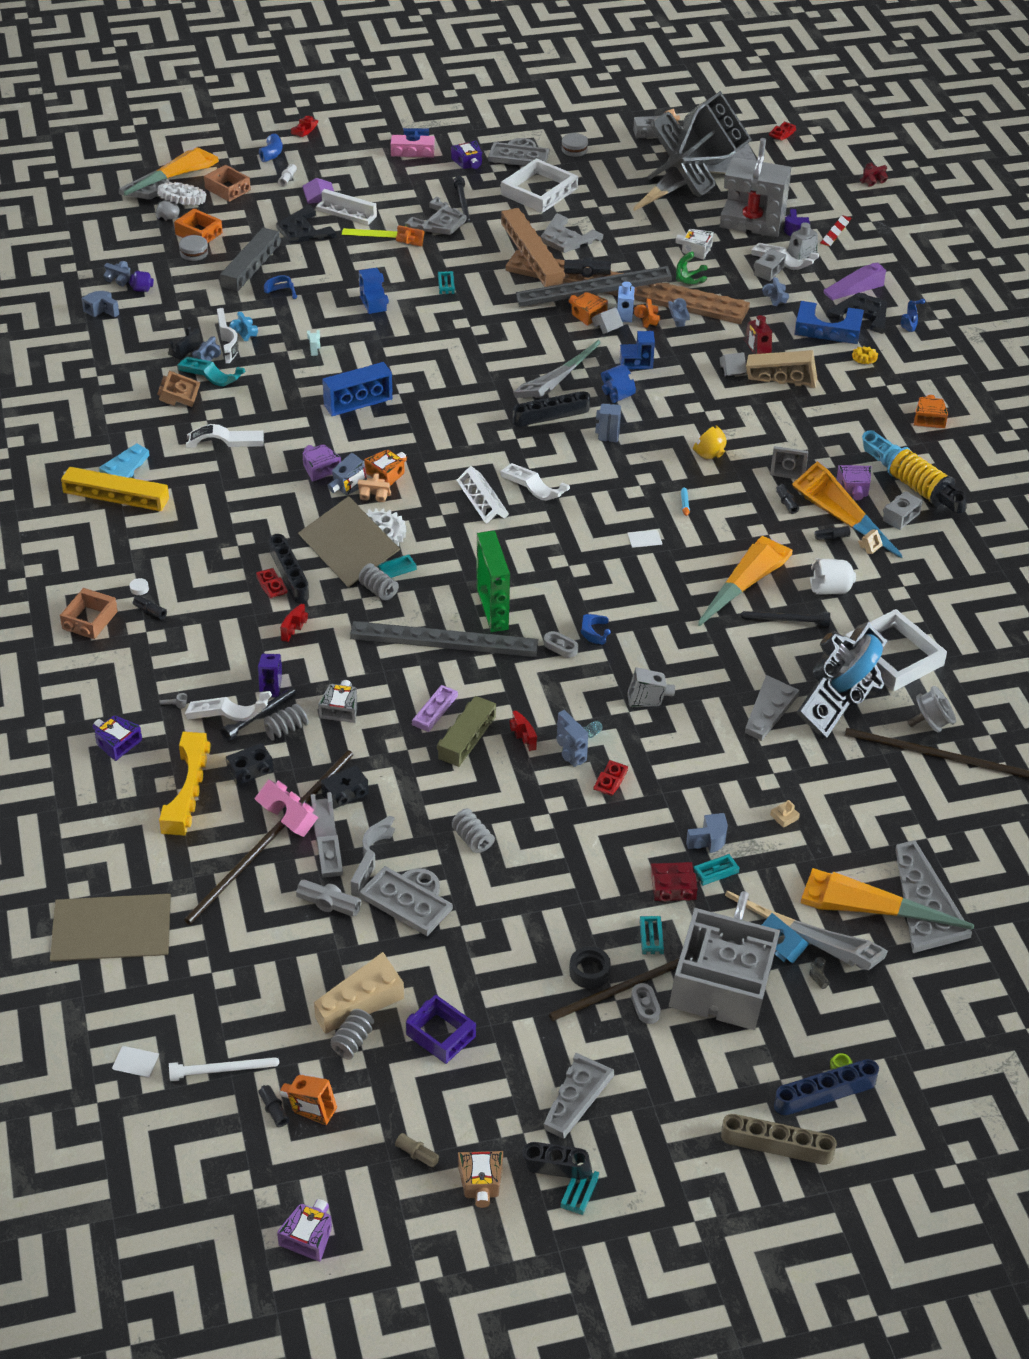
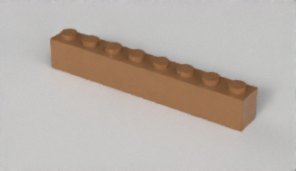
M519 208L501 211L502 226L544 287L563 284L564 270L561 269L558 261L554 259L552 253L547 249L546 244L542 242L541 237L537 235L535 229L527 221L524 213Z

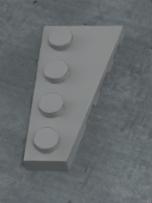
M575 1053L573 1064L566 1073L565 1082L563 1085L561 1084L558 1091L559 1095L556 1101L553 1102L544 1122L545 1130L564 1139L614 1077V1069Z

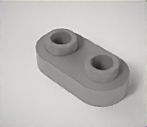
M555 631L544 635V646L567 658L577 655L578 643Z
M644 983L635 985L632 989L631 999L639 1019L647 1024L657 1022L660 1018L661 1008L652 987Z

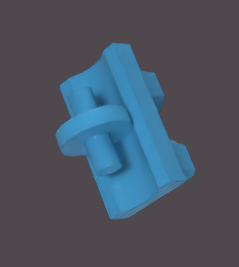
M238 312V319L232 320L229 327L234 329L236 333H239L244 341H249L250 336H257L258 327L252 325L251 317H245L242 312Z

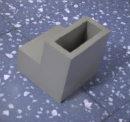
M616 307L591 318L594 326H600L603 334L624 326Z
M744 352L725 354L720 357V366L724 368L725 376L747 373Z

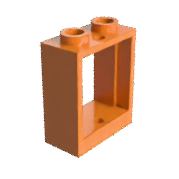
M192 209L174 221L175 235L182 238L198 235L204 237L207 243L223 233L222 220L197 209ZM199 224L206 228H204L203 230H199L194 227Z

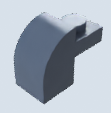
M95 291L82 298L83 311L93 317L102 312L113 317L119 315L118 301L112 299L110 292Z
M725 814L704 815L703 828L688 829L687 848L699 849L708 847L710 853L720 850L726 842L728 824Z

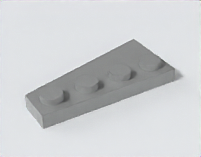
M766 675L746 725L745 733L762 741L797 699L800 690Z

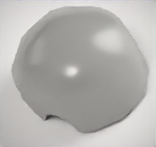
M169 200L160 202L156 209L157 218L163 217L165 221L177 218L180 213L178 205Z

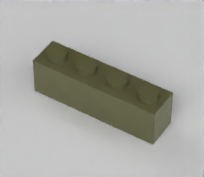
M475 696L471 702H468L464 712L457 716L455 724L448 728L446 736L439 740L437 744L438 759L460 767L496 718V703Z

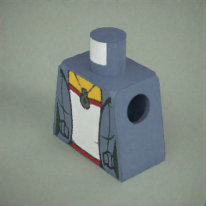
M354 453L349 454L332 470L334 481L328 484V488L332 493L340 490L345 495L359 490L358 480H367L363 460Z

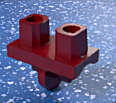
M872 163L866 164L865 169H863V178L860 179V182L867 183L869 187L876 184V179L880 183L886 182L888 179L886 174L887 166L877 167Z

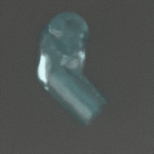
M594 721L588 726L583 727L588 732V738H593L602 731V724L599 721Z

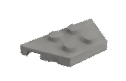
M150 174L143 176L119 188V194L124 195V191L131 188L132 186H134ZM166 178L126 196L153 199L158 195V186L164 183L169 184L170 181Z

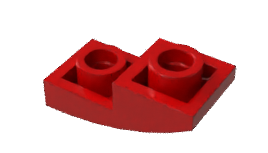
M305 116L299 119L297 126L291 128V134L304 137L317 126L319 120L313 119L312 116Z
M784 121L780 126L776 125L769 133V136L778 140H784L794 133L796 125Z
M274 568L256 573V578L261 587L270 598L288 593L281 577L278 578Z
M300 604L293 609L280 626L281 641L289 642L295 630H301L303 624L307 623L308 613L305 612V604Z
M512 711V720L509 721L511 731L515 732L517 739L522 738L523 744H527L529 751L537 750V735L532 725L522 714Z
M609 760L604 772L600 773L593 790L613 796L627 774L628 766Z

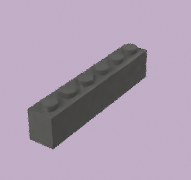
M263 227L220 274L221 287L239 291L259 267L266 262L267 258L273 254L274 250L280 246L281 238L279 237V231Z

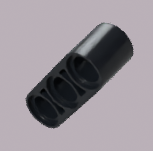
M530 1142L523 1148L524 1160L530 1172L579 1180L588 1178L592 1173L590 1157L584 1149L540 1142Z

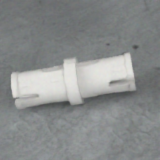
M289 164L287 169L283 170L282 176L278 180L280 186L284 184L285 187L288 181L292 180L293 174L297 170L294 164L292 166Z

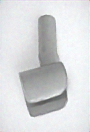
M179 693L176 699L160 700V705L173 704L182 709L186 706L187 694Z

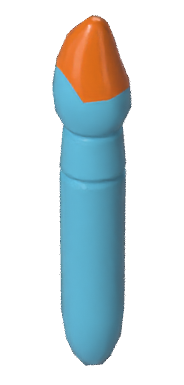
M683 487L681 489L682 511L687 516L690 513L688 491Z

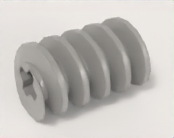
M368 563L360 571L359 582L376 596H379L380 599L389 600L397 593L399 588L398 582L384 574L374 564Z
M294 704L292 707L285 708V711L280 710L278 714L273 713L271 717L266 716L264 718V727L268 737L274 740V734L280 738L281 731L287 735L288 728L293 732L295 731L294 725L300 729L302 728L301 722L307 726L309 721L302 707Z
M463 809L453 818L452 828L473 852H484L493 845L495 837L493 834H490V831L486 829L484 824H481V821L477 819L471 809Z
M353 1009L345 1022L341 1024L340 1029L331 1038V1047L339 1056L347 1060H351L354 1057L353 1053L358 1051V1047L363 1044V1040L367 1039L368 1034L372 1032L371 1025L374 1024V1019L371 1015L361 1009Z

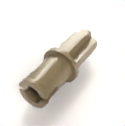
M404 1133L398 1136L395 1146L409 1153L412 1159H418L430 1167H434L438 1163L439 1155L426 1148L423 1142H416Z

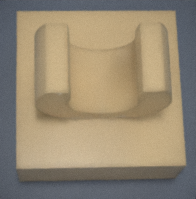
M871 530L862 537V540L858 541L860 548H865L867 554H873L883 546L878 530Z
M790 800L771 809L770 813L783 828L797 821L800 814L794 809L795 805Z

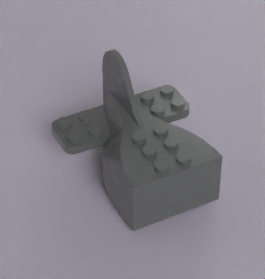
M721 91L689 112L684 118L683 129L670 112H665L651 123L652 130L670 157L665 164L647 177L650 180L669 167H677L697 197L703 196L715 186V180L705 164L717 165L752 140Z

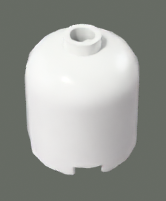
M815 558L812 563L811 569H814V577H810L812 592L816 594H845L856 581V573L853 571L851 564L845 560Z

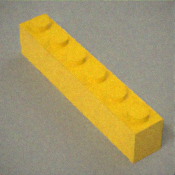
M69 467L61 478L63 493L156 511H162L169 500L168 485L75 467Z

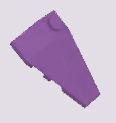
M878 262L866 265L824 289L823 293L831 300L884 286L886 269Z

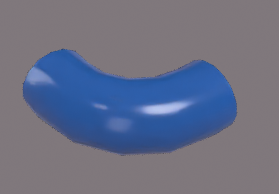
M277 134L269 135L266 140L268 146L259 148V156L262 162L270 161L280 155L283 143Z

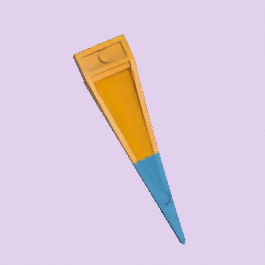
M818 461L792 483L793 488L807 500L861 534L866 535L871 530H878L883 544L882 547L902 558L899 550L857 505L831 472Z

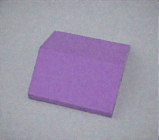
M315 178L303 185L307 203L321 202L324 189L334 191L332 183Z

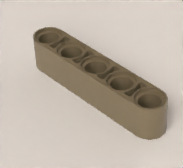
M738 1114L726 1115L722 1123L721 1138L730 1145L821 1165L830 1164L834 1159L837 1143L835 1138L829 1134Z

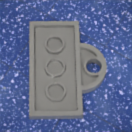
M516 138L509 141L508 144L494 142L488 155V161L524 167L536 158L547 162L550 149L536 147L535 142L527 138Z
M384 866L359 892L361 899L426 936L453 909L452 903L438 896L440 892L438 877L426 869H412L400 875ZM422 879L430 880L427 883L420 882Z

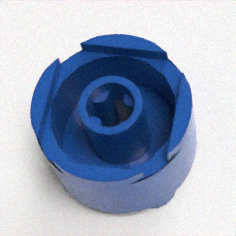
M624 364L601 372V378L604 383L602 386L605 395H610L612 403L621 401L636 393L634 379L630 380L629 374L631 373Z

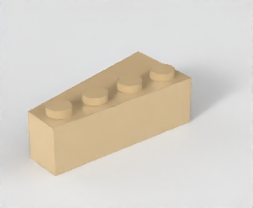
M813 350L748 355L746 369L749 380L770 382L771 380L777 381L779 384H785L786 382L793 383L795 386L808 385L810 386L809 388L816 387L817 372Z
M382 952L314 1002L315 1019L324 1033H329L340 1028L353 1009H361L371 1014L404 999V982L384 952Z

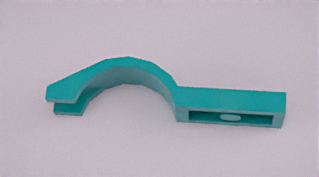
M186 357L177 364L179 371L203 375L211 383L218 386H226L236 381L246 372L245 368L237 367L234 374L228 375L221 372L212 361Z

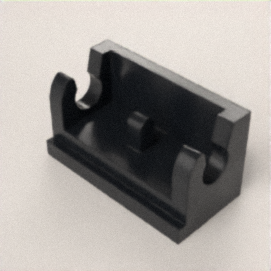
M188 327L186 329L187 336L174 346L171 341L168 344V355L181 360L200 345L199 329L195 328L191 333V328Z

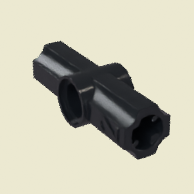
M585 257L582 260H565L564 273L581 274L586 278L593 275H610L611 261H594L589 257Z

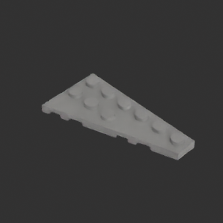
M916 840L897 844L895 851L903 898L964 920ZM907 918L913 953L971 938L972 935L970 929Z

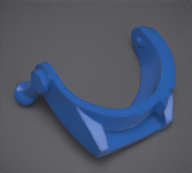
M279 275L267 280L264 284V292L267 294L277 289L290 288L293 294L292 298L297 299L294 284L289 276Z
M925 299L908 302L907 314H903L901 318V327L909 332L915 331L918 324L915 304H924Z
M595 614L583 615L581 634L592 643L605 644L606 637L611 631L605 629L604 635L600 636L593 630L591 625L607 624L609 619L606 616Z

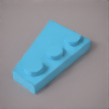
M136 443L100 466L99 472L131 478L134 475L135 469L139 468L149 457V450Z

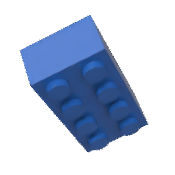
M384 362L322 379L324 406L331 416L393 399L392 372Z

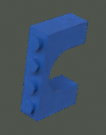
M801 301L794 335L858 344L864 310L848 308L846 318L843 321L827 323L815 316L817 303Z

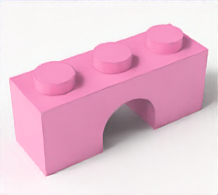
M392 135L391 156L434 158L435 136H420V139L417 141H408L406 135Z
M268 779L254 799L276 815L286 806V814L281 822L294 833L304 837L318 819L313 813L314 809L305 802L303 804L299 802L301 798L292 791L290 793L287 792L286 789L288 787L282 782L277 781L275 783Z

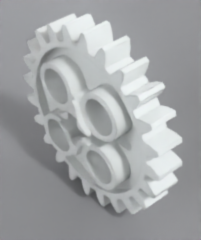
M169 182V184L164 183L158 186V196L176 204L200 205V203L203 204L206 200L205 191L193 185Z
M375 508L374 512L368 509L366 514L399 546V542H403V538L406 537L405 521L402 520V516L397 517V512L391 514V510L385 512L384 508L381 511Z

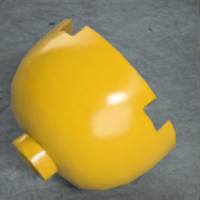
M716 426V428L711 427L699 438L701 440L700 443H695L693 446V450L704 459L719 458L725 452L724 448L727 440L723 431Z

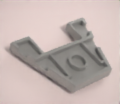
M436 196L429 202V208L438 211L426 221L411 217L405 222V227L451 235L466 222L467 216L456 208H450L448 203L441 202L440 198Z
M558 213L541 235V240L544 244L563 253L580 248V245L584 243L587 245L592 244V241L596 239L598 241L603 240V234L593 229L582 236L576 231L565 228L564 225L568 223V218Z

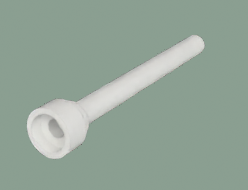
M264 1058L192 1066L178 1065V1062L169 1063L170 1082L179 1081V1078H184L185 1075L276 1067L279 1065V1059Z

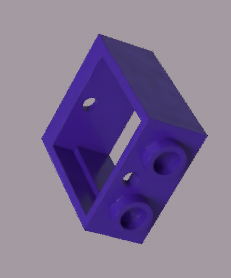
M435 995L430 1000H426L415 1014L409 1015L406 1020V1035L447 1064L476 1037V1023L438 995ZM436 1014L457 1029L442 1044L421 1029Z

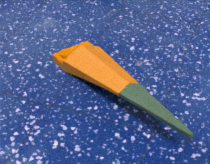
M198 147L188 150L124 191V196L166 178L209 168L219 162L218 156Z
M761 536L748 549L698 621V626H701L748 587L783 566L792 555V549Z
M812 868L800 902L820 910L885 914L974 929V924L839 873L833 872L830 874Z

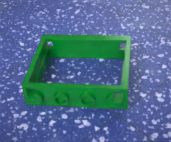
M495 530L477 533L476 589L491 632L509 630L510 572Z

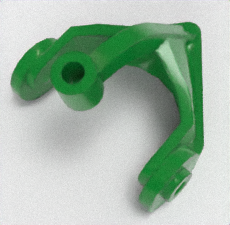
M688 252L677 264L676 281L693 285L702 284L707 280L706 276H702L697 280L692 279L690 276L706 271L708 267L707 265H700L699 269L688 273L687 262L694 258V252Z

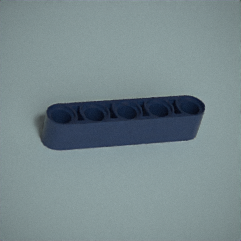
M866 1059L782 1085L776 1091L774 1109L780 1115H790L872 1089L876 1085L879 1066L875 1061Z

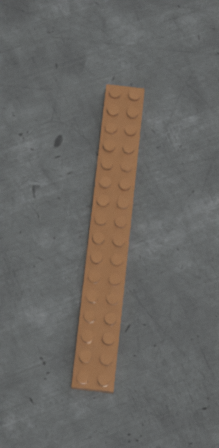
M516 250L506 264V271L538 278L520 250ZM555 259L558 261L561 269L564 270L565 260ZM611 271L610 275H593L588 278L581 274H565L563 284L623 273ZM656 283L635 287L634 300L646 303L648 298L651 299L654 305L669 308L668 301L674 302L677 298H682L686 301L689 313L738 324L742 323L750 308V302L741 299H733L728 296H720L669 283ZM619 290L604 293L618 296Z

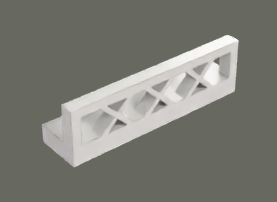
M327 189L322 191V201L316 206L318 211L369 225L377 217L376 203Z
M472 466L456 480L484 522L488 523L496 514L504 519L509 515L483 475ZM470 476L469 484H464V481ZM473 487H477L476 494H471ZM480 497H484L483 504H478ZM491 507L492 510L485 515L486 509Z

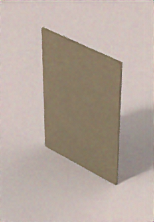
M349 496L298 532L300 537L347 587H350L359 580L360 571L366 564L372 563L377 567L400 550Z
M171 894L55 900L50 962L168 955Z

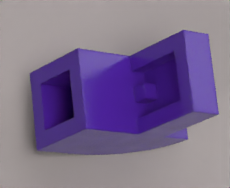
M790 209V214L785 217L784 232L791 236L792 233L801 229L802 223L810 224L809 217H797L796 209Z

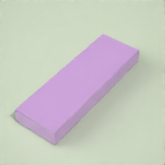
M441 685L413 718L412 725L429 732L458 697V691Z

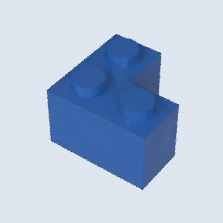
M377 267L359 270L360 298L368 314L387 311V304H389L388 296L384 294L382 286L384 277Z
M637 331L636 344H620V365L624 364L628 369H653L654 331Z

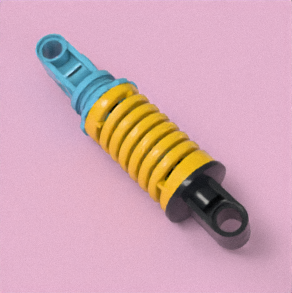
M872 430L863 433L864 451L872 455L876 460L881 461L882 465L888 467L887 472L891 476L899 479L915 492L928 499L934 506L943 504L958 514L966 511V494L955 487V479L946 475L935 466L933 467L932 464L918 457L908 447L901 449L898 445H893L889 440L884 439Z

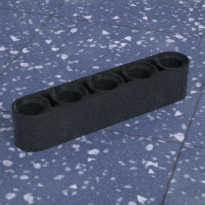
M580 391L517 404L513 406L512 422L516 426H526L587 413L590 410V394Z
M273 534L269 538L270 554L293 600L297 603L307 602L309 600L308 581L285 536Z

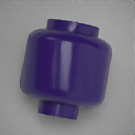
M135 271L134 274H131L130 287L134 291L148 292L150 287H153L154 279L151 278L149 272Z

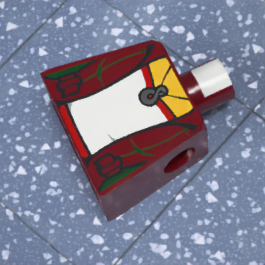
M762 315L757 316L756 320L748 322L744 341L754 354L772 353V330L766 323V317Z

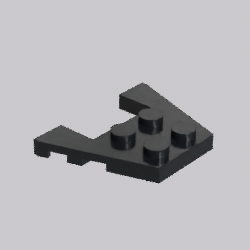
M311 205L276 223V229L289 243L309 241V238L323 240L326 236H331V239L337 238V233L331 226L315 230L306 220L316 216V211Z
M858 292L827 310L826 317L840 320L844 313H847L848 308L864 310L863 318L873 321L870 330L884 334L887 301L881 298H875Z

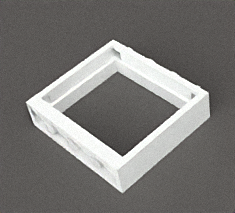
M536 158L501 182V195L543 213L578 189V176ZM536 173L560 183L542 196L518 187V185Z
M897 609L870 622L878 633L894 626L928 655L926 658L899 672L880 657L876 664L885 685L893 692L944 666L947 651ZM854 630L847 633L845 637L850 638Z

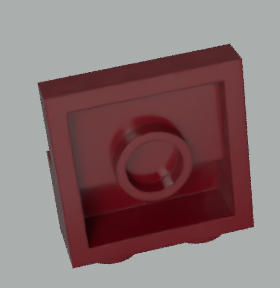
M692 862L651 864L650 871L654 901L696 900L698 888Z

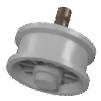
M932 686L931 691L916 696L922 713L907 721L909 726L913 727L926 719L934 731L940 732L943 726L949 723L955 724L956 717L948 699L938 687Z

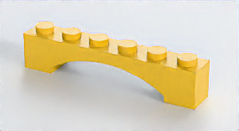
M182 733L179 744L180 757L188 765V774L179 794L172 802L162 807L159 818L161 834L185 836L187 828L191 827V812H195V797L199 796L198 784L203 780L202 769L206 768V753H210V742L207 741L206 733Z

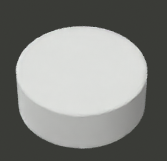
M138 578L130 582V591L134 595H144L149 590L148 582L145 579Z

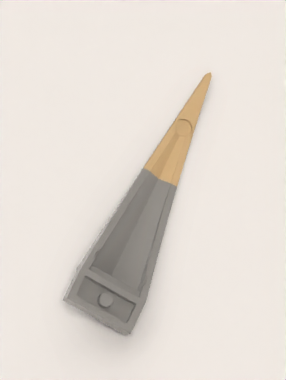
M671 167L657 185L634 206L633 211L687 184L678 168Z
M727 891L725 896L738 903L739 896ZM747 900L746 908L766 919L771 913L775 914L804 940L851 966H854L856 963L857 967L869 971L887 955L888 950L869 940L818 928L773 912Z

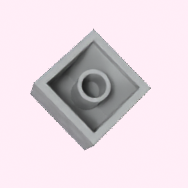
M774 446L770 475L798 479L806 472L808 451Z

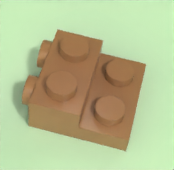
M169 370L168 375L163 376L157 395L160 396V401L175 406L177 401L192 407L201 382Z

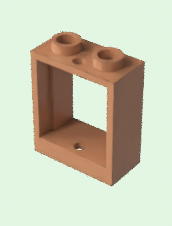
M227 165L204 176L205 189L229 202L251 190L250 177ZM229 181L233 183V185L227 187L223 185V183Z
M83 588L60 614L62 629L95 639L118 612L116 598ZM85 607L100 611L92 623L77 619Z

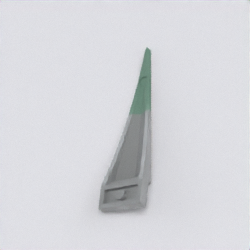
M597 340L579 355L555 370L521 384L513 392L515 398H543L601 343L600 340Z

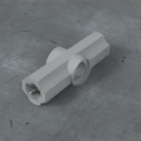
M301 880L298 884L296 897L316 903L317 907L324 912L336 910L354 917L357 916L360 910L361 899L342 893L336 885L327 884L322 886L307 880Z

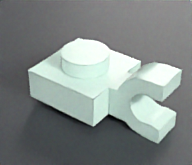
M316 330V333L307 331L311 356L318 355L317 349H320V330Z

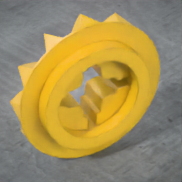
M857 347V349H853L852 358L861 364H871L877 361L878 353L875 349H871V347Z

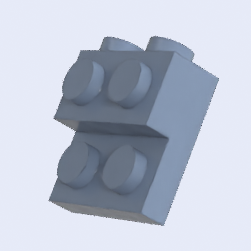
M565 710L559 712L556 740L560 746H563L562 756L564 760L573 767H576L587 761L588 732Z

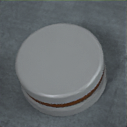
M570 133L562 138V152L564 154L578 157L587 153L588 138L579 133Z
M186 236L179 242L180 255L185 260L198 261L208 255V243L202 236Z

